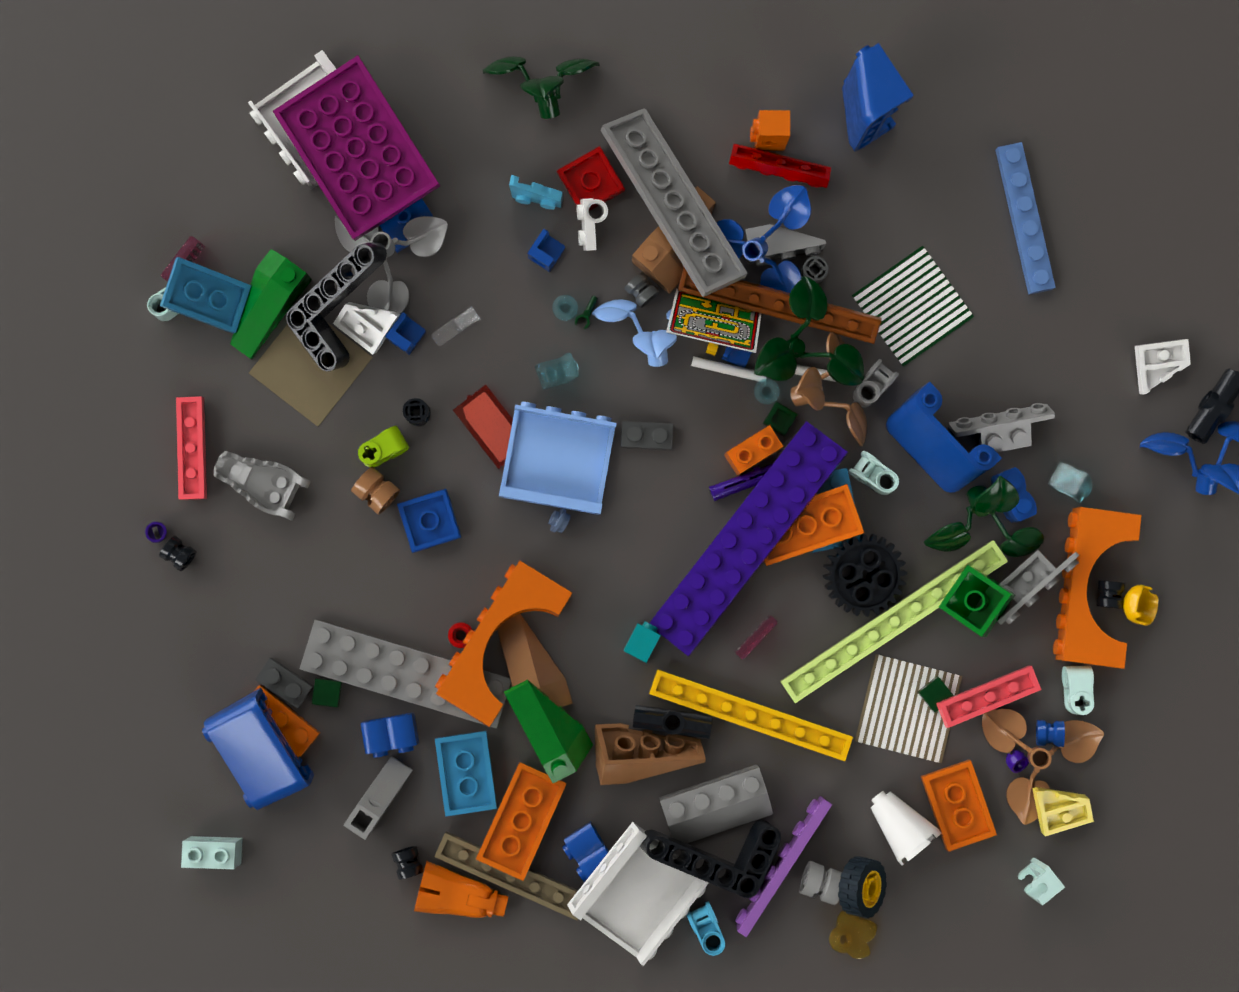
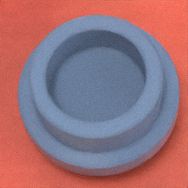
M561 508L559 511L555 510L552 513L548 522L551 525L550 531L562 533L570 520V515L566 513L565 509Z

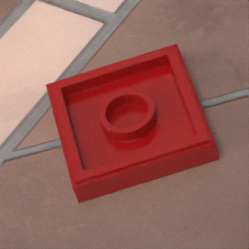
M600 146L557 170L560 180L576 206L580 204V199L593 198V200L598 199L605 203L625 191V187ZM592 204L589 208V211L598 207V205Z

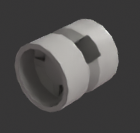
M809 861L801 878L799 893L811 898H815L818 895L821 901L835 906L839 901V882L842 872L833 868L826 871L824 865Z

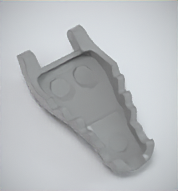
M224 451L218 457V461L214 466L213 476L229 484L254 507L290 521L294 519L296 513L288 509L299 486L308 488L311 483L310 480L304 478L293 469L280 463L244 458L228 451Z

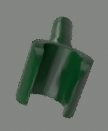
M592 296L583 314L575 318L576 326L579 319L584 317L587 320L584 330L589 328L591 324L589 317L598 299L597 297Z

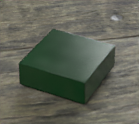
M776 401L762 424L765 426L770 425L775 432L785 436L798 414Z
M936 676L917 691L934 713L938 711L936 703L954 696L939 676Z
M315 678L312 704L339 707L342 682Z

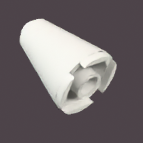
M882 791L871 800L874 803L871 810L901 866L931 843L930 841L934 839V836L937 838L941 834L936 826L891 791L888 794Z

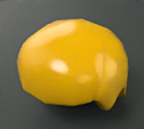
M1135 585L1125 595L1123 611L1129 621L1144 626L1151 625L1154 621L1159 599L1157 595L1149 591L1152 590L1151 587Z

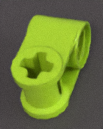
M395 425L363 443L358 449V456L365 466L369 468L373 466L375 468L390 459L400 456L409 450L410 447L398 426ZM368 450L375 452L373 460L367 457Z

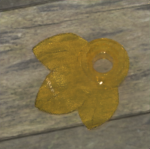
M841 911L837 917V927L831 931L829 936L830 945L836 952H847L852 958L863 959L870 955L867 943L875 937L877 924L870 920H859L858 916ZM842 935H845L846 942L844 944H841L840 938Z

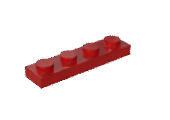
M739 144L733 145L729 161L730 165H734L739 169H751L759 171L763 175H775L783 177L787 181H799L816 188H827L830 180L831 167Z

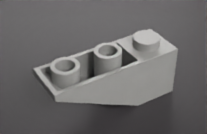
M769 224L745 229L744 241L747 242L756 237L761 238L774 225ZM779 227L766 239L768 251L765 258L770 260L781 258V261L795 259L796 255L803 253L806 256L817 255L825 247L826 240ZM759 259L749 261V264L756 263V266L767 265L765 262L761 263Z
M391 756L343 826L366 840L413 769Z

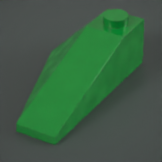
M270 249L255 269L250 284L251 288L236 333L233 334L230 344L252 360L311 282L312 278L290 260Z
M528 679L504 691L552 783L575 773L593 746L582 723L577 719L574 720L561 706L558 707Z

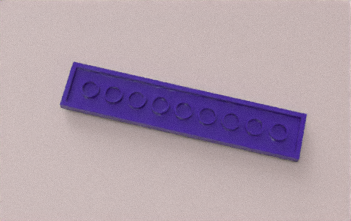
M806 421L649 624L657 627L658 633L684 654L690 656L843 461L848 452Z

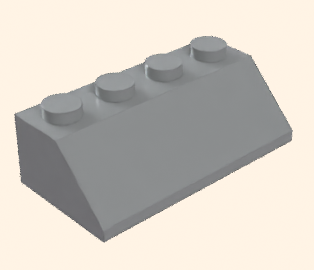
M757 765L659 797L672 838L684 843H690L773 814L768 792L760 768Z

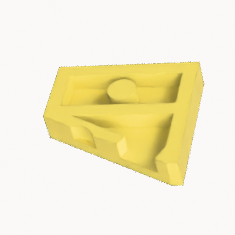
M1039 787L1032 788L1040 829L1044 836L1094 822L1090 799L1085 794Z

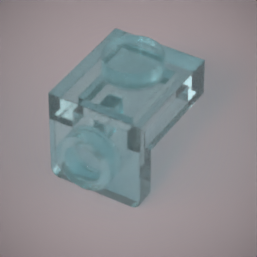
M571 353L564 354L557 359L538 363L535 366L543 390L570 383L579 376L577 362L573 359Z
M1062 462L1059 463L1048 482L1051 488L1072 496L1078 503H1081L1084 497L1087 498L1093 487L1088 473Z

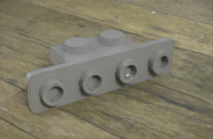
M1035 403L1031 407L1021 409L1010 408L1005 412L984 413L974 418L962 417L956 421L949 422V429L955 437L978 433L979 445H989L996 452L1032 446L1031 423L1054 419L1055 412L1048 404Z
M1037 550L1000 583L1016 594L1013 599L1017 604L997 622L1000 625L1005 621L1008 625L1020 616L1017 611L1024 604L1029 608L1040 598L1036 593L1043 587L1049 590L1059 581L1056 576L1063 569L1068 573L1079 563L1076 560L1079 554L1074 552L1056 568Z

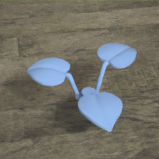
M623 299L612 300L600 305L592 312V315H595L596 318L606 322H617L627 317L632 318L638 334L633 337V344L643 353L647 354L648 364L653 367H660L668 363L667 349L677 341V335L667 333V330L643 332L633 312L637 309V305L634 302ZM670 309V310L666 313V317H667L668 320H669V318H670V314H671V310H672V309Z

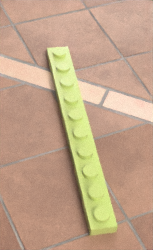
M991 540L890 607L889 610L884 611L780 681L793 702L797 703L938 609L967 565L972 566L985 575H989L1007 563L1008 560L995 541Z

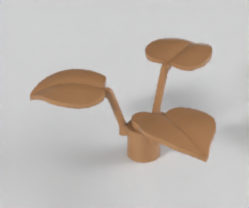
M831 332L827 338L826 349L827 352L834 354L835 348L845 343L839 334ZM815 367L808 368L799 381L798 386L791 388V399L794 405L809 404L816 411L822 410L823 406L846 409V420L849 429L860 447L863 446L867 433V419L861 405L858 402H853L851 405L826 402L822 380L830 376L828 371L820 375Z
M997 709L983 714L982 728L988 743L997 751L1004 753L1011 752L1017 743L1028 752V761L1034 767L1030 780L1025 777L1016 778L1009 784L1006 791L1008 804L1022 824L1027 825L1038 819L1032 788L1050 789L1046 782L1041 780L1035 781V777L1040 772V769H1045L1051 764V756L1060 748L1063 757L1070 762L1082 763L1089 760L1095 754L1104 736V732L1100 728L1085 721L1064 722V747L1054 746L1047 751L1042 747L1031 749L1019 740L1025 736L1027 731L1026 721L1020 713L1011 709Z

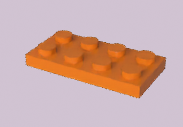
M848 484L815 495L764 560L765 565L769 566L864 534Z
M519 762L476 860L524 881L567 783L560 780L552 783L547 774Z

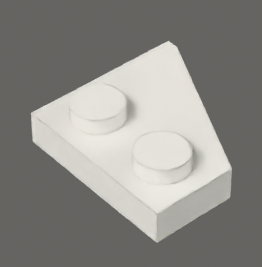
M349 302L344 305L333 324L373 355L378 352L386 339V334L401 314Z
M1188 339L1135 346L1139 394L1149 393L1150 389L1161 382L1164 383L1174 373L1182 371L1191 364Z

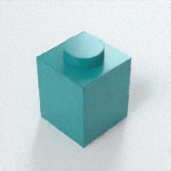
M644 621L643 625L637 623L623 651L647 663L661 636L656 633L658 628Z

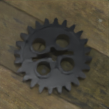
M861 534L860 540L856 537L850 538L851 543L843 540L841 541L843 546L841 549L836 546L833 547L837 553L835 556L827 555L832 563L823 566L829 570V573L824 574L823 578L830 580L824 587L827 590H833L828 596L831 599L838 598L835 602L838 607L845 604L843 610L847 613L853 608L855 616H858L861 610L866 617H869L870 610L879 615V607L881 606L889 610L887 602L891 601L896 604L897 601L893 597L894 594H903L898 589V586L906 585V582L900 579L901 576L907 575L905 570L900 569L906 562L897 560L902 553L898 550L892 552L895 545L889 543L885 546L887 539L881 537L877 541V535L871 534L869 540L866 534ZM869 551H873V560L870 563H864V555ZM880 562H884L883 566L877 567ZM852 565V574L848 577H843V568ZM863 570L867 571L868 578L865 580L862 578ZM883 572L887 573L886 582L878 584V576ZM848 583H852L849 588H846ZM859 587H865V595L861 598H856V590Z

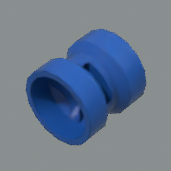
M1037 720L1036 745L1046 746L1053 743L1056 747H1064V721H1055L1051 724L1045 720Z

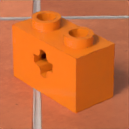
M759 110L757 119H753L752 127L750 128V142H754L755 149L784 151L790 138V110Z
M769 425L727 451L724 456L736 475L739 476L784 446Z

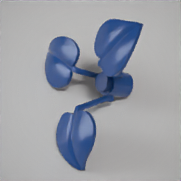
M802 185L786 187L773 196L769 204V214L777 219L778 222L761 238L756 237L747 242L742 241L744 230L739 223L732 219H723L716 222L739 259L743 254L749 261L759 259L761 263L765 262L772 266L762 273L760 285L788 293L791 292L792 288L800 280L801 273L798 267L791 261L785 260L777 266L775 261L765 258L768 251L766 239L782 223L786 228L793 230L803 227L808 222L811 216V203L807 188Z
M1228 421L1218 426L1217 432L1227 438L1224 441L1216 465L1204 464L1200 469H1197L1192 448L1187 446L1189 439L1182 435L1169 432L1157 433L1147 437L1140 443V447H1146L1157 453L1169 456L1182 455L1187 452L1193 470L1192 476L1197 477L1195 490L1198 493L1213 495L1217 492L1219 483L1239 494V465L1230 463L1221 465L1229 443L1232 440L1239 442V422Z

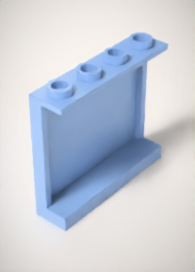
M521 402V405L515 404L499 497L600 515L617 423L611 422L612 418L597 415L596 419L587 418L586 413L571 411L570 415L561 413V409L557 407L546 406V410L536 408V404L530 402Z

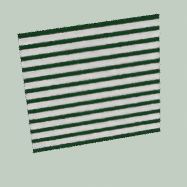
M923 246L852 295L865 314L882 318L878 333L902 366L911 362L974 317Z

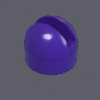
M152 522L146 527L145 535L149 541L160 543L166 538L167 530L162 523ZM156 526L158 528V533L161 536V538L159 539L155 538V535L152 530V528Z
M1013 750L1012 755L1010 753L1007 754L1006 764L1013 773H1019L1028 766L1029 761L1023 752Z

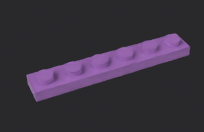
M819 796L817 800L813 799L806 810L808 815L803 822L800 820L792 831L794 836L790 843L785 842L779 850L778 856L780 858L775 866L770 865L765 875L766 880L755 896L749 898L751 903L747 909L742 908L735 919L737 923L736 929L743 936H748L831 808L832 804L823 797Z

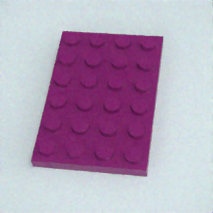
M358 55L273 110L276 118L354 241L440 187L439 182Z

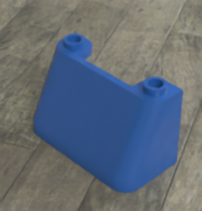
M879 43L871 48L867 45L856 53L857 59L854 61L847 78L843 81L842 91L848 140L854 152L892 130L896 123L890 115L899 110L898 106L910 101L914 96Z
M928 382L913 393L888 417L886 428L889 434L942 490L949 493L957 492L991 469L1002 457L992 447L985 444L976 446L969 453L933 416L942 405V395L931 382Z
M262 688L255 690L204 721L205 728L202 729L207 741L214 743L245 793L243 798L249 808L254 807L256 810L301 791L311 785L314 773L308 764L300 766L302 759L300 756L297 757L277 726L271 716L272 710L270 708L267 709L264 701L268 698Z

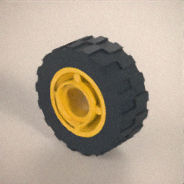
M855 856L845 865L840 876L838 897L842 910L847 914L869 919V917L872 918L875 913H878L880 906L883 904L887 887L885 868L881 865L880 861Z

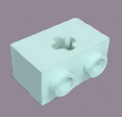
M190 836L182 841L181 868L235 869L241 865L243 838Z

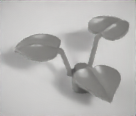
M338 215L335 216V229L338 239L348 252H351L360 244L379 242L385 247L387 257H390L395 252L396 244L402 246L410 245L411 251L419 257L433 256L441 249L448 229L447 221L437 217L423 216L410 220L404 226L403 234L407 241L398 240L397 238L391 239L387 233L379 232V227L354 241ZM386 257L383 265L388 282L385 280L374 282L367 292V302L370 307L402 314L409 302V290L404 282H393Z

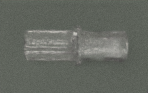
M471 306L454 319L449 318L450 321L433 332L431 336L438 346H442L456 335H462L463 330L479 321L480 318Z

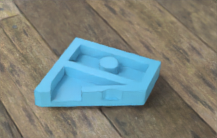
M511 175L509 187L512 198H515L516 202L527 205L530 202L539 203L541 207L554 210L555 207L561 208L563 202L562 191L545 187L535 182H532L531 185L518 183L519 177Z

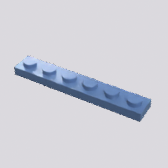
M1020 142L997 147L995 150L1028 295L1053 290L1056 288L1023 144Z

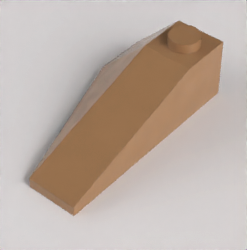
M697 186L695 188L712 214L716 202ZM659 226L632 255V263L667 293L670 294L680 283L684 266Z
M519 614L504 622L497 630L512 687L528 679L558 707L572 704L566 678L523 616Z
M621 723L595 725L596 768L600 785L626 784L705 763L706 761L701 740L677 734L664 736L652 733L653 730L646 729L644 731L628 729L629 725Z

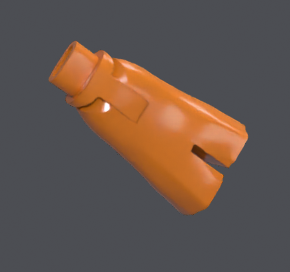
M426 861L414 911L471 918L486 916L491 918L492 914L504 917L509 896L498 894V890H494L493 893V889L484 883Z

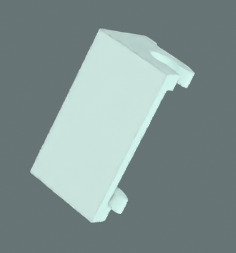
M1032 858L1030 860L1031 863L1020 871L1018 879L1022 880L1029 874L1033 876L1032 883L1028 884L1024 891L1029 897L1043 906L1063 890L1065 886L1048 865L1036 858Z

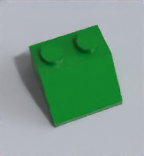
M967 565L939 605V608L979 636L987 637L1016 594L972 566Z

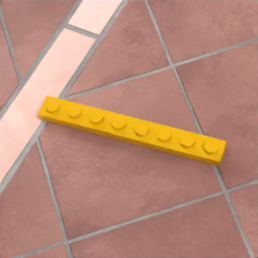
M659 669L656 671L649 692L650 695L842 761H846L853 739L850 735Z

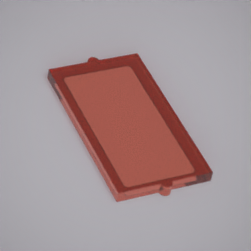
M484 385L473 395H467V399L454 408L453 411L496 467L500 469L505 465L513 419L487 385Z

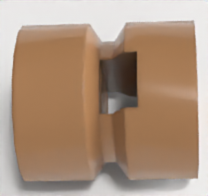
M372 466L356 481L351 492L362 501L368 500V506L380 515L396 499L400 489L390 481H383L384 476Z

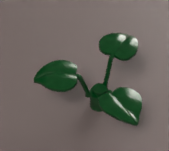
M511 56L494 61L483 69V74L499 75L510 73L514 70L521 71L526 80L520 84L521 89L534 96L535 102H538L540 117L542 119H550L560 115L558 99L561 98L560 87L564 83L562 77L582 73L594 66H600V63L588 59H572L556 66L557 76L530 79L523 66L526 63V59Z
M802 276L790 292L789 305L792 312L798 318H806V320L794 334H791V339L785 340L776 337L765 343L758 355L754 374L775 381H786L792 378L796 372V358L828 357L831 360L827 364V371L833 380L846 386H856L863 383V359L860 352L854 346L841 344L835 348L834 354L830 352H805V343L798 336L811 323V319L821 320L824 318L828 303L826 295L819 284L809 277Z
M999 476L988 489L984 486H975L968 490L967 497L970 506L966 507L968 514L965 526L962 522L948 524L924 541L927 547L944 552L962 548L971 539L968 531L972 526L973 513L979 517L991 514L1004 537L1008 539L1000 545V548L1005 555L1010 557H1021L1034 552L1043 544L1044 536L1039 529L1034 527L1019 529L1013 535L1007 532L996 511L1004 513L1012 510L1019 503L1020 498L1016 488L1004 477Z

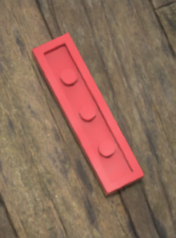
M176 397L178 499H207L204 397Z
M1026 666L936 704L945 727L950 728L1041 690L1033 667Z

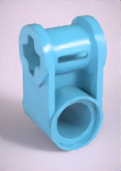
M707 901L705 906L692 912L689 911L686 916L705 953L715 956L723 952L725 940L711 904ZM715 935L719 937L720 943L713 948L707 946L706 939L709 936Z

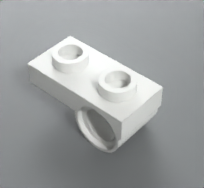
M580 199V204L576 206L577 219L582 221V230H578L579 246H583V251L597 250L595 223L606 219L608 207L603 201L598 199ZM592 204H597L601 208V215L597 219L589 215V208Z

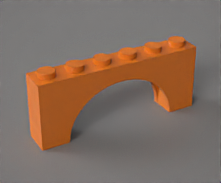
M1086 507L1073 508L1072 512H1070L1068 527L1071 528L1070 536L1065 542V552L1068 553L1067 559L1074 552H1077L1079 556L1076 560L1079 563L1068 573L1064 569L1062 570V577L1065 580L1064 588H1061L1059 593V602L1062 603L1061 614L1059 613L1056 619V628L1059 629L1058 639H1055L1053 644V653L1056 654L1055 660L1125 669L1127 643L1111 638L1096 624L1088 606L1087 583L1093 565L1104 551L1123 541H1139L1142 515Z
M520 560L516 566L511 564L504 576L508 580L503 587L498 585L490 598L494 600L489 609L484 607L477 618V621L480 622L479 626L475 631L471 629L463 641L466 646L462 653H455L449 663L452 666L447 676L442 674L435 685V688L438 689L436 692L437 696L489 728L504 705L491 693L483 674L484 654L492 635L504 622L521 613L539 611L559 617L572 595V592Z

